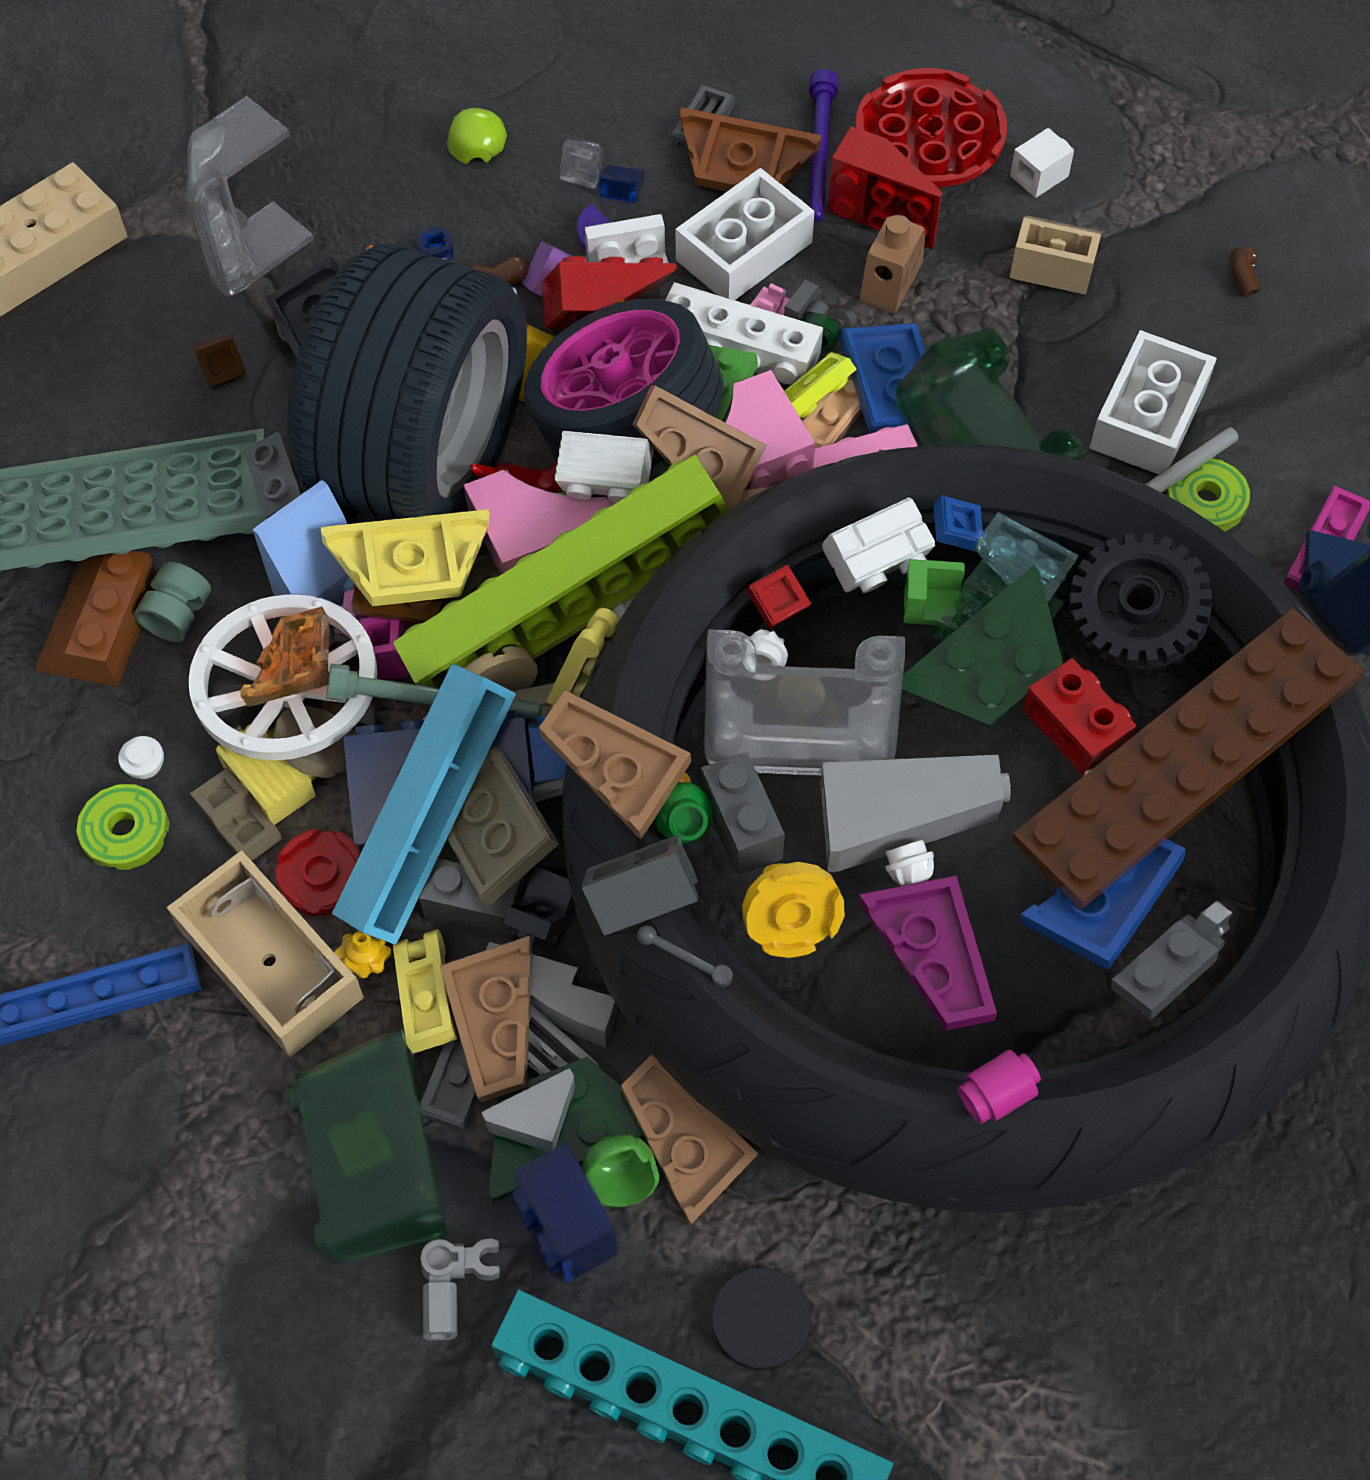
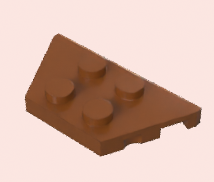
M681 107L680 110L681 124L696 186L727 192L759 168L763 169L784 186L821 148L822 135Z

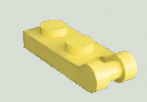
M607 608L596 610L589 620L586 629L575 640L546 702L554 706L564 690L581 697L597 658L605 647V637H611L614 634L619 622L618 616L613 611Z
M438 929L424 933L423 939L413 942L404 939L398 941L396 945L393 944L406 1044L412 1053L458 1040L453 1011L440 969L441 965L446 964V949Z

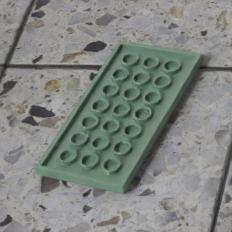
M264 428L0 469V572L21 567L38 568L46 563L65 560L82 561L90 556L109 553L120 555L134 549L153 546L165 548L184 541H209L218 536L235 533L252 534V529L265 521L266 518L243 451L266 438Z

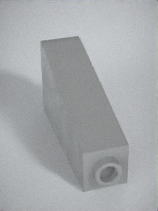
M999 755L822 762L820 791L827 872H838L887 856L886 851L913 842L924 840V843H928L997 821L1003 802L1010 801L1011 792L1009 774L1001 773Z

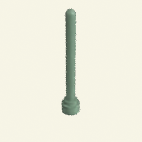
M331 663L326 699L344 702L345 697L354 698L355 694L432 705L440 688L360 677L358 672L350 671L347 665ZM513 699L508 710H515L516 717L518 718L524 717L535 720L536 716L542 714L540 704Z

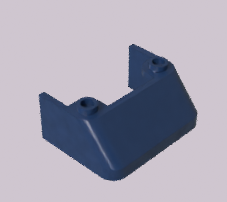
M1370 520L1367 525L1368 539H1370ZM1309 530L1306 533L1304 572L1300 580V589L1304 592V598L1351 651L1370 656V544Z

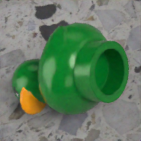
M687 773L683 774L655 817V826L659 833L663 834L667 839L679 834L683 844L693 843L702 838L712 826L714 816L713 806L707 793L699 786L694 785Z

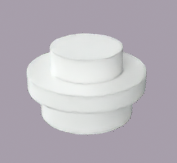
M147 736L135 737L127 741L121 748L118 757L119 764L127 775L137 779H148L156 775L161 769L164 761V752L159 742Z

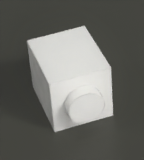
M1047 128L1015 149L1010 176L1037 198L1069 177L1074 149L1070 147L1066 140L1060 138Z

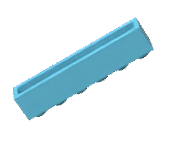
M451 664L332 912L333 915L365 934L395 945L397 944L516 693L483 676Z

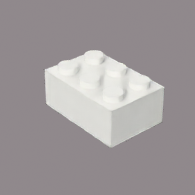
M759 168L675 229L676 261L718 296L736 300L812 243L815 211L763 169Z
M1140 330L1098 416L1089 449L1158 475L1170 468L1205 393L1217 358Z

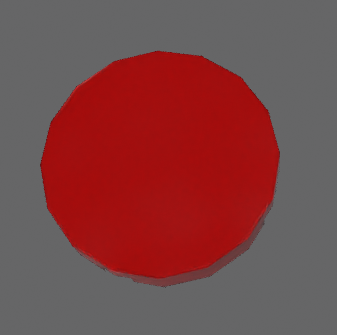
M321 829L308 830L293 837L280 851L275 873L277 888L299 913L314 917L333 915L332 912L361 851L357 845H354V841L343 832L332 830V832H321Z

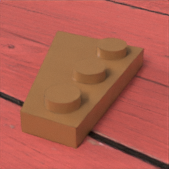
M655 385L650 386L632 424L645 439L649 440L650 444L670 465L680 460H686L696 454L729 510L738 505L766 447V444Z
M564 690L539 726L540 735L543 740L640 840L691 763V754L566 690Z
M530 936L440 966L475 1092L481 1103L527 1087L533 943Z
M651 1054L620 1086V1090L690 1226L758 1153L735 1130L693 1099Z

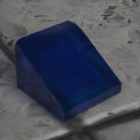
M607 165L598 180L599 197L636 203L645 172L643 170Z

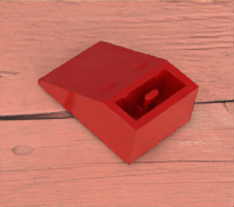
M851 126L832 157L828 211L878 231L881 230L887 217L895 215L904 216L911 223L920 225L925 229L924 247L933 250L942 192L886 138Z
M581 256L563 258L562 262H559L541 282L544 329H566L576 321L597 310L617 303L635 300L655 289L677 269L676 263H663V259L659 257L643 258L639 260V263H625L623 257H607L601 259V262H586V258Z

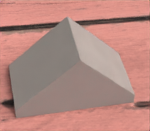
M569 1068L481 1112L488 1133L553 1153L575 1090L574 1075Z

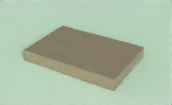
M495 746L491 748L447 837L479 897L490 905L559 845V842L504 752Z

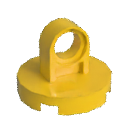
M802 862L778 863L767 866L763 870V874L748 888L742 904L743 922L751 939L759 943L766 953L785 958L809 955L816 951L814 944L822 941L828 934L832 939L838 933L845 916L844 899L831 874L817 865Z

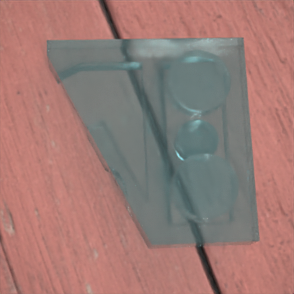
M999 512L982 533L975 547V551L1008 586L1035 565L1039 570L1048 604L1073 569L1079 556Z

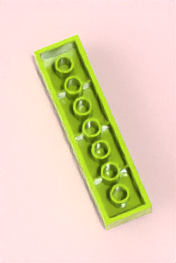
M696 454L686 460H680L672 464L667 472L653 481L635 487L627 497L611 507L598 510L590 520L574 530L561 533L555 538L553 543L535 554L524 556L517 562L516 566L498 577L487 579L479 586V589L461 600L450 602L439 614L431 619L410 627L393 644L414 683L435 688L441 687L451 664L465 668L483 654L491 652L494 657L504 654L502 650L504 647L524 648L535 659L587 627L589 620L597 609L607 608L613 611L619 605L634 598L653 574L682 545L702 529L708 528L715 519L729 511Z

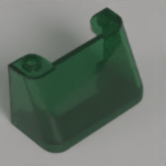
M993 327L933 343L896 389L895 398L900 412L925 445L975 444L982 446H1006L1045 452L1079 461L1089 453L1079 438L1072 431L1066 429L1053 431L1044 439L998 380L1009 365L1010 355L1005 342Z
M402 1029L381 1034L295 1073V1083L287 1086L293 1113L301 1112L321 1220L313 1222L315 1241L319 1252L328 1250L333 1264L449 1235L444 1209H441L438 1184L434 1175L418 1100L412 1057Z

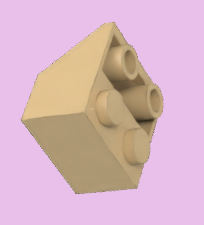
M1026 215L1017 240L1010 278L1086 295L1102 232Z

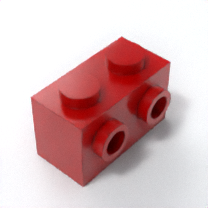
M1073 658L1030 686L1022 709L1082 776H1084L1085 771L1096 767L1132 738L1136 729L1129 711L1122 704L1115 703L1102 690L1097 677L1091 671L1083 669Z

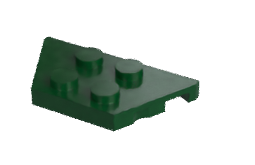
M1035 565L1029 568L894 682L897 689L903 693H910L932 702L935 706L949 712H956L966 716L969 720L991 728L1026 698L1030 686L1063 665L1038 568Z
M584 1057L528 1080L526 1088L498 1097L497 1104L569 1068L574 1075L575 1090L553 1153L494 1135L489 1187L492 1202L581 1166L586 1151L603 1137L615 1134H631L634 1137L645 1139L620 1090L621 1085L588 1057Z

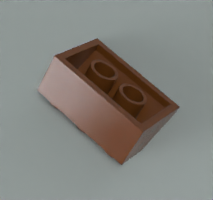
M132 550L120 555L109 553L90 556L85 560L79 561L35 665L38 672L113 687L119 686L142 629L135 620L133 613L147 591L154 590L150 584L157 571L149 553Z

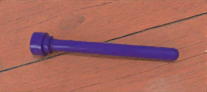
M827 69L813 72L809 80V94L815 101L814 134L822 135L821 148L812 156L809 207L815 211L814 222H819L824 217L830 103L838 95L839 88L838 75Z

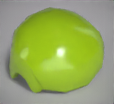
M469 108L462 110L452 120L447 146L450 154L461 163L468 164L473 158H481L487 163L491 157L502 152L507 132L504 123L495 113L481 108Z

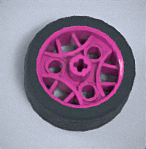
M638 299L617 303L597 310L559 333L541 351L532 364L524 383V401L554 459L557 460L563 431L644 438L632 424L650 386L655 385L714 417L720 407L724 393V383L721 370L701 326L691 311L681 304L666 300ZM653 446L651 467L665 461Z

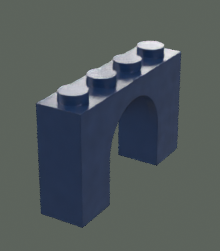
M510 710L507 712L490 749L495 746L504 752L536 805L527 720L524 717L516 718V711ZM425 720L400 722V730L382 732V725L355 727V735L343 736L354 845H365Z

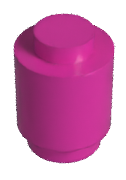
M1007 1050L965 1077L966 1083L959 1086L957 1090L964 1106L978 1124H983L989 1119L996 1122L1038 1096L1036 1083L1041 1081V1077L1037 1068L1026 1054L1023 1053L1017 1056L1013 1051Z

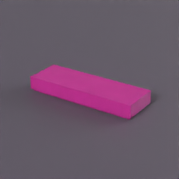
M1334 486L1311 530L1354 540L1370 510V501ZM1305 542L1283 583L1302 592L1300 580L1305 566Z

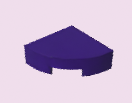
M592 203L582 211L577 222L579 245L585 254V227L612 223Z

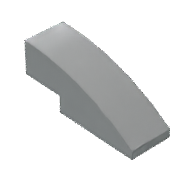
M489 942L486 950L500 945ZM532 954L530 1004L555 1026L578 1038L607 1048L618 1016L617 1004L612 996L579 987L578 967Z

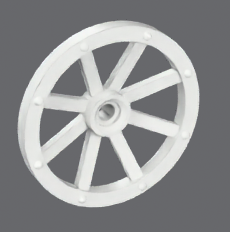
M307 595L267 597L248 603L231 612L220 620L204 637L197 648L190 667V698L202 726L225 748L240 755L261 760L295 759L318 752L340 740L360 721L373 698L372 696L355 694L354 698L345 697L344 702L326 699L327 685L312 683V681L329 672L331 663L341 665L357 654L359 655L360 665L359 676L377 679L376 657L370 638L363 626L342 607L330 601ZM282 616H306L291 657H281L266 623L267 619ZM321 620L335 626L350 639L347 643L304 668ZM253 625L269 663L265 668H262L226 653L222 649L237 634ZM213 664L262 684L240 691L208 697V680ZM305 698L346 704L334 717L315 729L302 701ZM268 700L245 734L231 728L216 715V712ZM283 707L290 708L302 734L280 739L262 738Z

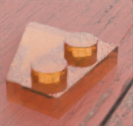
M322 606L280 619L272 633L270 644L264 648L257 660L261 671L253 685L244 684L241 689L240 697L248 707L328 685L329 616Z

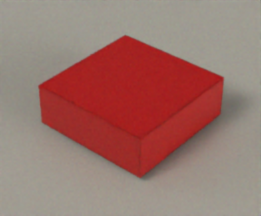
M789 565L749 585L746 589L769 629L811 605Z

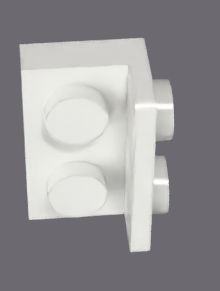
M661 214L585 227L587 262H601V259L607 257H623L625 263H639V260L643 258L659 257L663 259V263H668L665 254V226Z

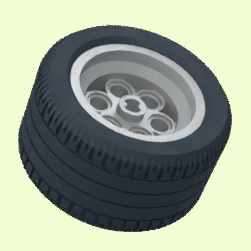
M379 244L350 259L332 279L314 311L303 338L291 383L287 414L288 449L292 465L304 487L309 490L323 480L330 488L338 505L383 520L467 512L464 484L478 480L470 472L469 466L472 463L488 467L496 466L514 418L523 380L527 350V324L524 308L511 285L496 275L396 244Z

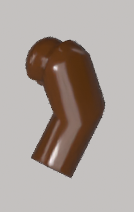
M1251 246L1237 247L1230 254V265L1242 297H1248L1261 290L1253 266L1258 261V254Z
M517 256L505 260L495 268L475 264L473 269L496 275L513 287L527 276L529 264L525 258Z

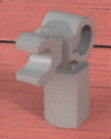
M437 1239L425 1245L420 1258L422 1274L430 1283L423 1286L424 1339L429 1341L452 1340L458 1336L457 1285L450 1282V1280L465 1278L464 1274L473 1273L477 1278L484 1281L499 1278V1266L488 1267L480 1262L481 1256L485 1253L499 1252V1241L483 1239L473 1247L464 1248V1243L452 1244L447 1240Z

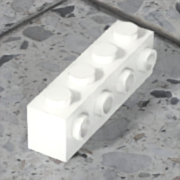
M675 282L666 298V301L681 304L694 314L709 345L757 353L758 367L755 373L761 374L772 370L776 379L784 384L796 382L816 365L821 354L823 327Z

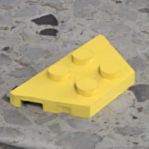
M489 509L416 518L321 527L323 544L372 606L460 597L489 527L490 514Z

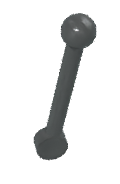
M645 925L638 930L637 938L641 944H653L712 976V981L717 987L724 988L731 984L733 975L731 968L728 966H713L658 936L652 926Z

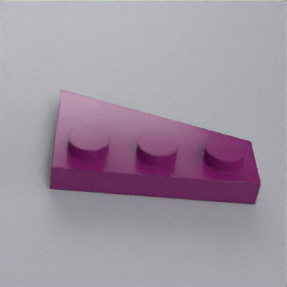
M957 876L859 895V905L945 1031L995 1021L997 1011Z

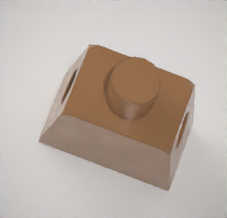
M901 215L887 217L867 255L859 302L896 314L923 263L925 229L922 226L911 223L906 217ZM890 269L892 278L888 280L883 279V274H888Z

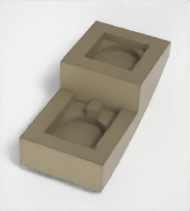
M227 768L190 793L192 799L236 854L242 850L252 861L282 840L278 829L255 805L249 792Z

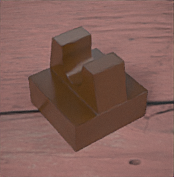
M230 333L192 346L204 379L209 387L246 374L235 341Z

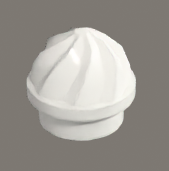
M760 629L748 637L741 647L744 669L749 674L758 678H771L775 676L787 662L788 653L784 646V639L778 638L774 631L769 632L768 630Z
M924 840L886 851L890 864L885 866L886 871L889 872L892 879L898 885L906 886L926 882L932 876L934 855L932 851L927 852Z

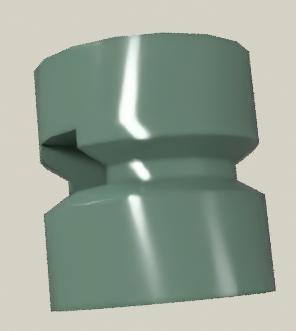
M164 562L150 584L154 590L147 591L133 614L138 624L154 636L170 642H182L195 621L193 613H198L202 609L211 593V586L202 575L190 567L176 562Z

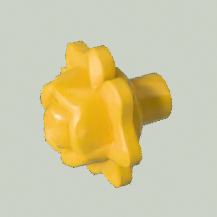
M358 930L355 934H345L342 939V945L334 953L351 972L360 978H366L370 973L378 974L383 971L384 962L391 956L392 950L385 945L386 941Z

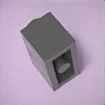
M744 752L701 767V788L711 800L714 810L713 822L737 876L783 860L785 833L748 753Z

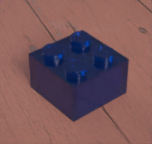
M567 1143L514 1171L518 1188L511 1191L516 1202L515 1208L528 1232L534 1228L537 1229L538 1233L534 1236L539 1245L538 1251L551 1275L560 1271L567 1284L618 1255L615 1228Z

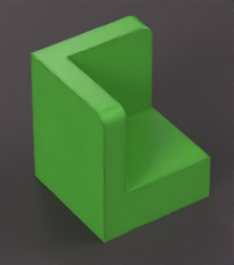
M909 559L904 588L903 623L958 626L960 621V592L965 570L964 563Z

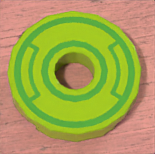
M1210 459L1168 488L1166 495L1189 507L1225 532L1236 526L1245 515L1249 506L1250 489L1245 477L1235 467L1222 460ZM1202 490L1210 491L1216 495L1217 500L1205 501L1200 498L1197 492Z
M118 784L101 790L87 801L79 814L76 832L83 851L95 864L104 868L107 866L116 867L117 870H130L146 864L160 852L165 843L166 833L169 831V819L161 800L151 790L136 784ZM124 819L135 821L133 829L128 834H112L113 827L119 821Z

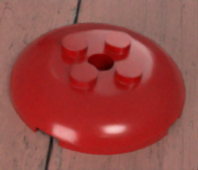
M918 68L888 76L882 80V85L871 94L867 92L857 111L856 128L886 138L939 189L958 186L972 181L985 173L996 162L1005 145L1007 120L1003 107L994 94L988 89L983 92L978 87L972 85L970 77L945 69Z

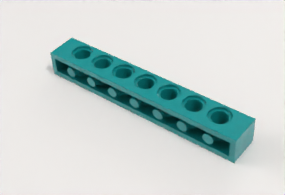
M521 1290L517 1291L491 1345L495 1357L500 1359L498 1366L503 1370L520 1378H525L528 1372L546 1380L543 1385L545 1389L564 1399L571 1400L573 1393L592 1402L589 1408L593 1412L611 1421H617L619 1415L638 1423L636 1431L641 1435L658 1443H664L666 1437L685 1445L682 1452L695 1461L710 1466L714 1459L731 1467L730 1475L737 1480H816V1473L824 1467L837 1469L842 1474L844 1480H888L894 1465L889 1460ZM548 1338L558 1339L564 1345L561 1354L552 1360L541 1359L536 1354L538 1345ZM600 1359L605 1361L610 1367L607 1376L596 1382L585 1379L581 1374L583 1366L590 1360ZM639 1380L648 1381L655 1387L656 1393L646 1403L633 1402L627 1395L631 1384ZM683 1402H693L701 1408L703 1415L697 1423L683 1425L674 1418L673 1412L675 1408ZM731 1423L741 1424L747 1429L750 1438L745 1445L733 1448L722 1441L720 1437L721 1430ZM777 1445L790 1447L796 1455V1464L787 1470H779L773 1467L767 1456L770 1449Z

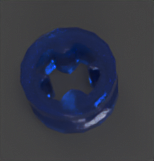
M434 227L426 229L419 235L417 241L419 252L451 261L454 249L451 235L447 230Z

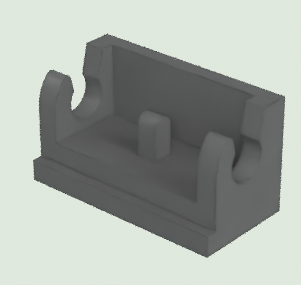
M679 834L588 868L582 885L583 892L604 936L698 901V894L694 886L698 881Z

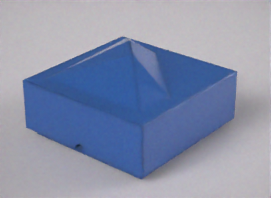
M943 495L933 503L937 542L975 552L984 544L980 505Z

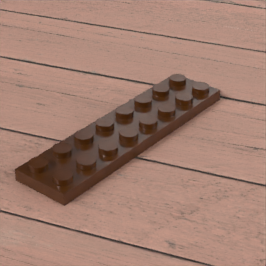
M1292 608L1013 832L1012 842L1082 910L1359 682L1365 670Z

